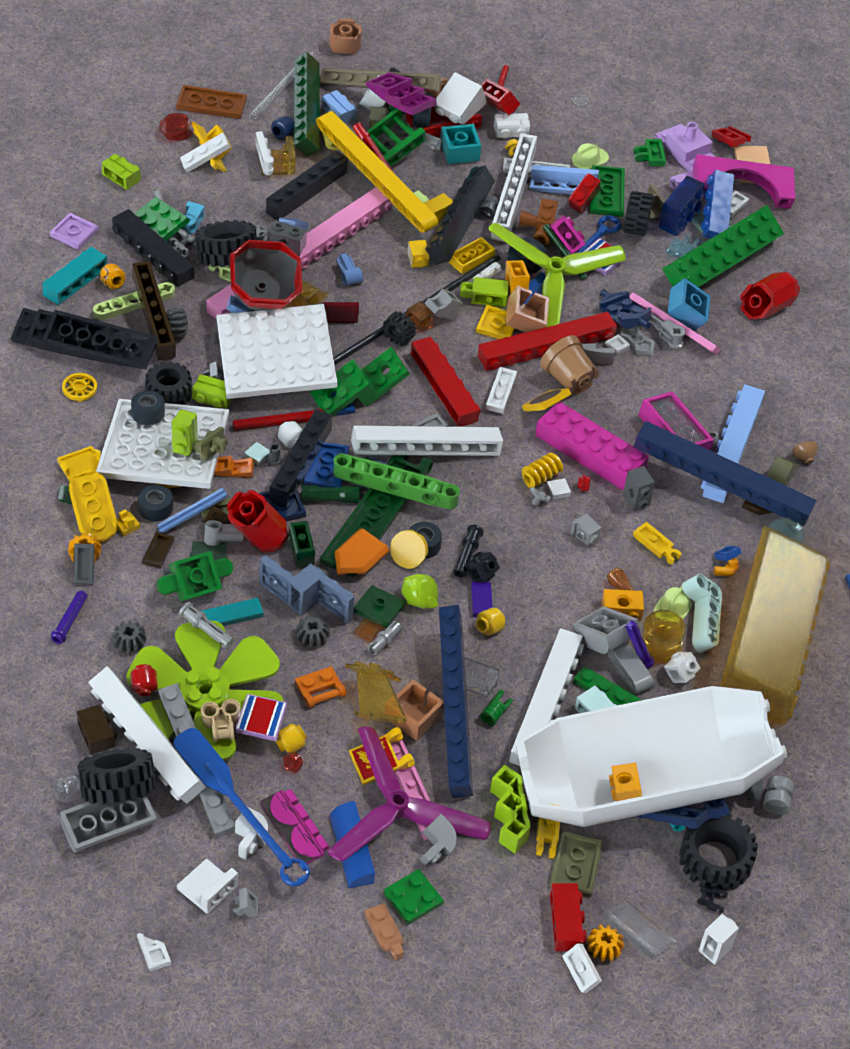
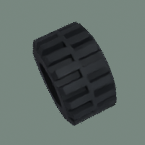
M637 191L630 193L623 226L624 233L639 236L646 235L653 203L652 194Z
M168 361V363L160 362L159 365L155 364L153 368L150 367L145 375L146 391L159 393L164 398L165 403L186 405L187 401H190L192 396V377L190 371L186 370L184 365L180 366V363Z

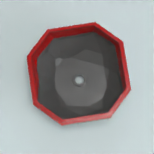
M248 240L230 255L231 289L234 295L249 309H283L303 291L301 259L283 242Z

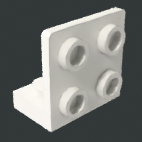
M205 859L177 885V889L208 914L238 887V872L233 868L226 873L222 872L212 862Z

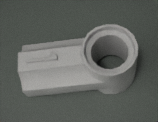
M215 520L205 523L204 542L207 545L216 546L221 542H242L243 535L232 524H222Z

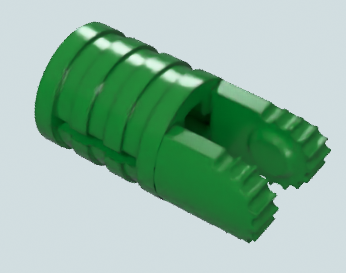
M502 689L496 693L480 714L481 720L489 726H494L514 701L512 698L507 699L504 704L499 701L504 694Z

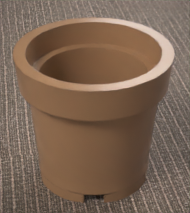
M574 335L564 337L553 344L540 361V367L548 375H553L565 388H569L571 395L573 393L578 395L586 391L593 385L591 381L594 377L596 380L599 377L598 369L593 365L584 352L583 345Z

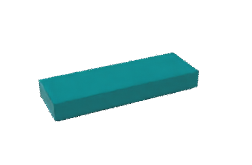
M258 598L202 610L206 614L207 619L217 621L223 626L264 617V612Z

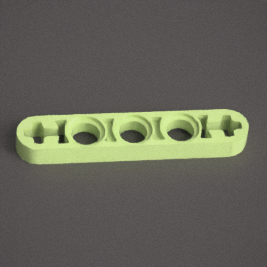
M165 282L157 285L162 301L174 297L175 287L172 283ZM137 291L96 304L93 307L94 318L106 320L142 308ZM131 300H138L139 302H137V303H131L130 301H131ZM115 305H121V306H122L121 308H118V309H117V308H114Z

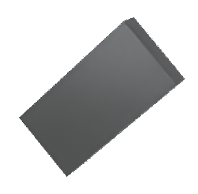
M74 544L73 583L94 584L95 544Z

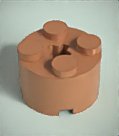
M339 19L337 23H332L329 45L332 51L337 54H356L361 47V25L359 24L358 26L352 19Z

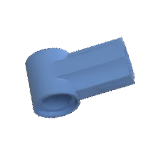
M346 253L340 254L336 258V264L341 272L344 285L349 286L362 283L363 275L360 267L356 268L350 255Z

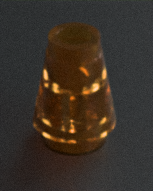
M616 567L607 574L608 583L617 590H634L623 569L620 570Z

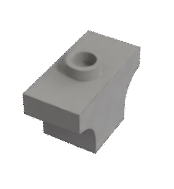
M442 289L435 297L428 298L425 304L437 317H444L455 321L459 316L457 310L462 302L452 292Z

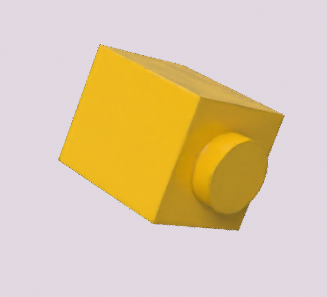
M426 240L408 242V257L411 268L429 265V254L425 250L427 247Z

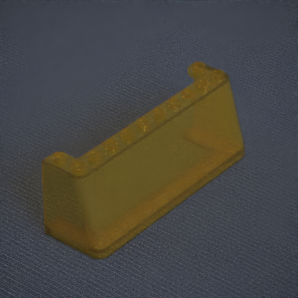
M763 526L720 687L762 692L764 700L768 699L770 705V712H767L768 721L785 725L787 718H792L798 696L795 695V691L799 692L802 680H799V676H803L806 666L802 662L803 660L807 661L809 649H806V646H810L813 634L809 633L810 630L814 631L817 620L813 619L814 615L817 616L820 605L817 604V601H821L824 592L820 588L825 586L826 575L831 561H827L828 556L770 527Z

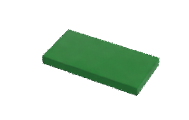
M592 165V170H599L601 190H599V193L590 203V214L623 217L625 168Z

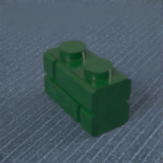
M308 521L290 523L288 536L295 566L304 567L310 563L314 565L315 548Z

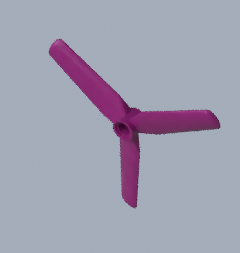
M371 727L358 728L377 785L387 801L385 804L371 810L328 850V854L338 861H345L390 826L394 819L402 817L415 823L429 826L442 814L454 827L456 833L482 840L488 838L491 831L489 821L425 799L409 797L406 792L401 790L400 783L375 729Z

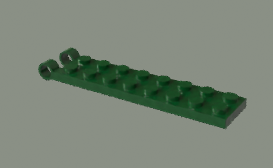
M393 455L387 463L389 466L425 476L431 471L434 461L424 457L420 464L416 466L405 461L408 455ZM369 488L320 557V563L336 569L335 551L359 529H364L378 540H381L409 499ZM345 573L353 578L356 576V573Z

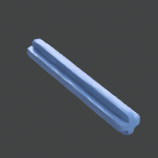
M219 489L157 525L161 533H165L227 498L228 495L225 489Z

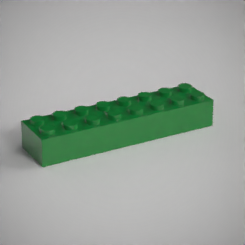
M765 205L665 266L662 270L672 287L684 278L695 286L700 287L782 236L784 232L768 205Z

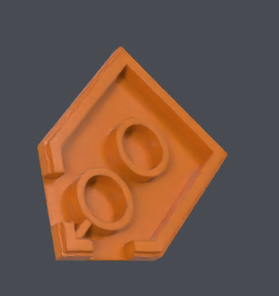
M359 529L335 551L337 575H345V573L366 574L389 552V548L366 530Z

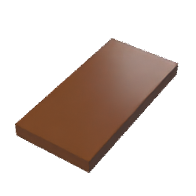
M183 85L176 109L241 119L247 94Z

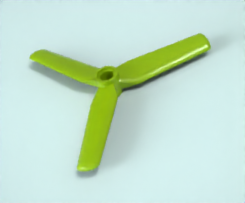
M493 223L488 228L489 231L529 260L546 269V278L542 287V295L549 297L546 327L560 323L565 288L563 275H577L626 260L625 251L620 245L570 254L563 258H550L498 223Z

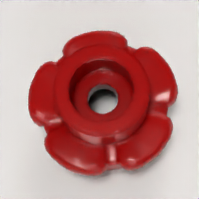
M585 474L578 479V488L581 489L582 493L583 491H589L591 477L585 476Z

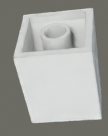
M455 72L437 96V105L434 107L438 115L446 116L453 123L458 122L463 125L484 107L487 101L481 85Z

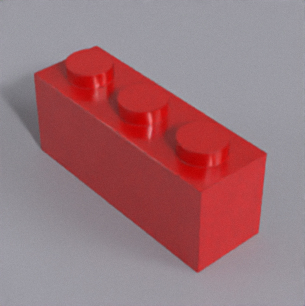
M486 79L481 84L487 104L503 113L510 115L520 105L512 92L489 79Z
M552 883L550 903L555 951H569L576 944H583L587 941L586 930L582 929L585 914L584 910H580L583 895L582 892L578 891V883Z

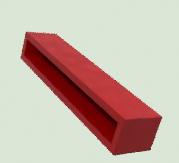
M431 336L411 342V356L456 425L463 427L478 422L479 414L481 413L479 405L474 402L471 393L466 390L463 381L456 375L454 367H451L448 363L446 355L440 351L438 343L434 342Z

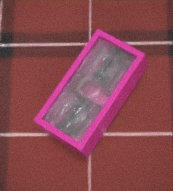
M673 391L643 400L638 416L644 423L647 421L705 449H711L714 439Z

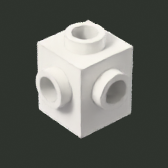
M677 652L664 666L673 683H687L695 677V673L700 669L692 652Z

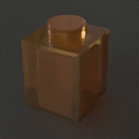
M421 301L407 309L406 317L412 318L410 321H414V326L417 327L420 333L433 326L434 313Z

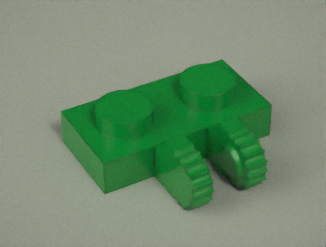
M645 139V145H638L633 149L636 161L645 162L648 160L649 166H665L666 164L662 139Z

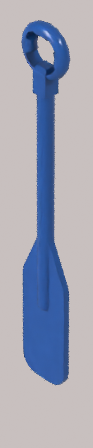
M611 215L601 217L598 221L599 228L596 233L575 253L583 252L606 233L619 231L621 228L620 220ZM606 220H611L616 225L613 228H608L602 224ZM545 272L540 273L529 283V290L532 291V294L524 304L528 302L535 292L542 295L543 282L546 278Z
M189 728L179 734L174 739L175 749L204 785L230 798L282 864L280 869L282 881L292 887L304 884L310 875L308 864L299 858L290 859L234 791L228 765L201 732L195 728ZM298 863L302 871H306L305 876L301 875L300 878H297V881H291V878L288 874H284V871L292 867L293 864Z

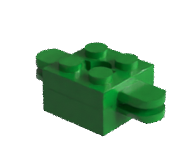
M211 551L168 564L171 574L160 577L157 580L156 588L162 595L177 592L180 602L222 589L220 579L229 576L233 572V564L227 558L214 561Z

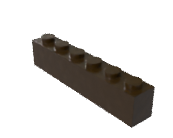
M150 260L132 263V278L149 333L159 337L155 347L157 359L176 357V343Z

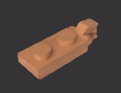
M385 903L364 910V915L382 950L384 949L385 952L390 951L395 961L402 959L404 953L401 947L404 945L403 938Z

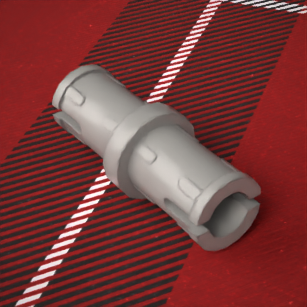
M393 621L384 631H380L377 634L378 637L367 646V650L376 656L385 646H389L392 643V639L402 631V626L398 622Z

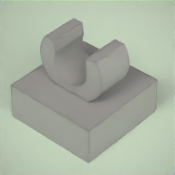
M217 362L210 363V370L203 372L205 376L224 381V373Z
M247 887L240 889L239 896L233 899V902L240 906L233 909V912L237 915L246 914L250 918L258 916V896Z

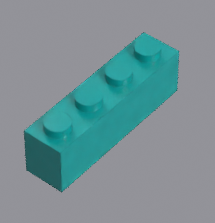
M91 246L42 283L43 296L60 305L100 275L101 269L107 265V256Z

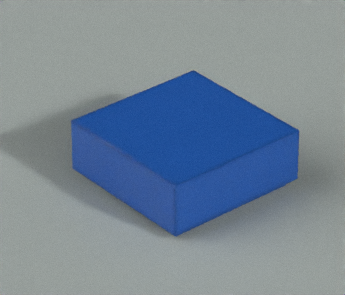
M729 545L714 553L717 560L728 561L742 554L740 547Z

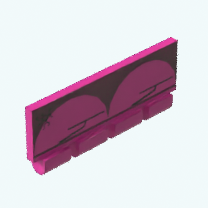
M292 789L285 792L281 790L260 801L296 858L302 859L309 864L324 856V852L330 847L323 836L319 835V830L313 821L309 819V815L301 803H299Z

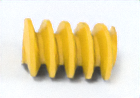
M547 453L545 456L522 468L523 481L528 488H535L541 482L544 483L547 479L556 476L558 472L561 473L563 471V464L557 455Z

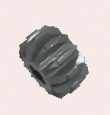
M178 307L168 309L166 314L173 337L181 338L186 336L188 333V321L185 310Z
M306 615L305 620L300 619L299 625L296 627L298 641H302L303 646L309 644L310 648L313 645L319 648L321 643L326 644L327 638L330 636L328 622H324L323 617L317 618L316 615L313 618Z
M129 620L126 624L121 622L120 626H115L112 640L115 648H119L120 653L126 650L129 655L132 650L137 653L138 648L143 649L147 636L144 626H140L138 622L132 624L131 620Z

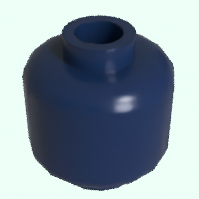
M281 116L275 119L271 124V131L274 137L283 140L294 134V121L288 116Z

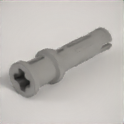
M191 602L183 605L179 611L181 618L191 622V626L203 630L225 649L232 646L234 638L209 621L203 611L199 612L193 607Z

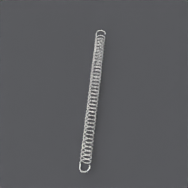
M288 75L279 84H282V82L286 84L284 80L287 79Z

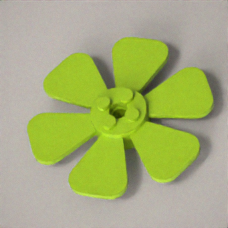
M211 621L225 632V628L221 623ZM191 622L184 623L175 631V640L192 670L186 672L162 649L156 646H147L138 652L126 675L127 683L131 687L130 673L140 664L151 665L157 671L158 688L155 691L178 683L189 713L194 717L193 723L195 728L201 732L223 761H226L233 757L236 752L235 740L228 738L214 742L212 728H208L202 723V705L206 702H215L220 708L224 701L234 699L239 702L242 711L247 694L284 702L282 696L275 691L230 690L232 686L273 677L279 671L280 661L263 639L257 636H249L238 644L222 667L217 669L215 664L222 645L200 628L191 626ZM161 699L141 703L142 708L167 739L170 740L174 732Z

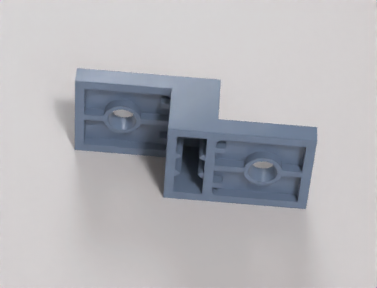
M266 555L260 559L259 583L301 616L319 603L344 623L349 624L353 620V594L338 585L334 579L326 576L321 569L316 568L310 563L296 576H293L291 572L284 570L275 560H271Z

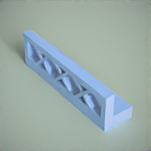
M532 165L530 190L572 194L587 173L599 179V170ZM535 182H539V183H543V185L538 186V185H534V183H535ZM553 184H559L560 186H558V187H553L552 185H553ZM570 185H575L576 187H575V188H569L568 186H570Z

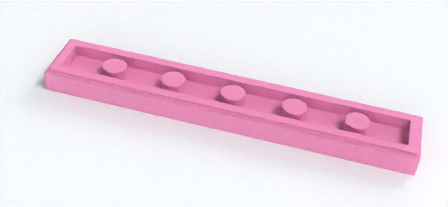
M634 292L630 295L631 300L645 309L650 307L651 313L663 321L669 319L675 325L683 327L685 335L715 354H718L721 350L718 346Z
M403 740L391 742L398 760L408 754ZM415 766L395 772L401 790L406 792L409 797L430 801ZM417 823L423 839L427 840L428 838L422 832L428 826Z

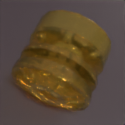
M658 610L649 614L643 624L642 637L654 661L657 663H668L675 653L682 652L685 634V624L682 618L669 610Z

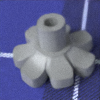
M179 229L178 232L183 237L180 242L184 246L188 242L196 245L194 237H191L185 230Z
M531 487L529 490L535 497L531 503L532 505L538 507L541 501L550 503L552 498L544 492H540L534 487Z

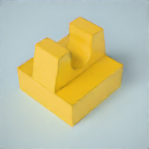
M126 509L119 512L117 529L123 536L140 529V523L131 512H128Z

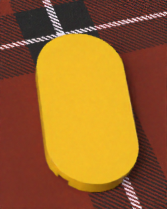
M82 470L75 474L69 484V494L79 531L84 535L91 533L92 537L97 536L100 543L107 542L115 535L118 528V521L107 481L102 474L94 470Z

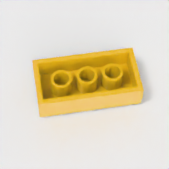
M480 237L456 250L448 263L461 274H464L494 256L495 248L484 238Z

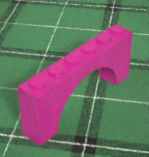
M696 155L693 163V196L705 198V193L708 189L706 184L707 177L715 170L734 174V179L747 180L761 186L771 196L774 207L791 209L795 201L793 167Z

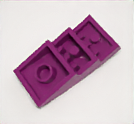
M388 72L365 82L366 86L385 102L411 115L437 105L436 98L425 95L424 88L414 86L412 79Z

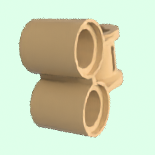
M228 699L223 702L220 708L215 702L204 703L201 707L202 723L204 726L212 728L214 742L228 738L235 740L233 725L238 723L241 715L239 702L234 699Z

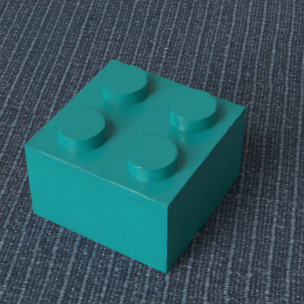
M474 124L441 127L440 144L447 164L480 161L482 145Z

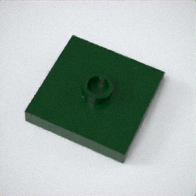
M371 585L354 606L353 613L387 628L405 607L406 601Z

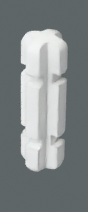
M494 262L474 277L489 279L501 270V265Z

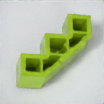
M504 765L492 777L490 792L500 798L496 803L494 817L505 824L500 830L498 842L516 854L528 841L531 826L527 815L522 776Z

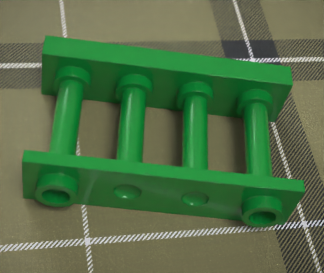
M399 109L392 110L385 118L367 130L378 150L384 154L383 157L390 168L426 141L425 130L420 127L414 131L402 120V111ZM397 123L409 136L404 140H400L389 128ZM382 133L386 134L396 144L391 150H388L377 139Z

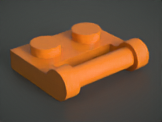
M332 666L295 678V684L308 709L315 707L317 703L337 696L341 698L347 695L345 686L341 684ZM333 687L335 688V689H333V690H330V691H327V692L318 694V695H316V696H313V697L311 696V695H313V694L322 692V691H324V690H327V689H330V688H333Z

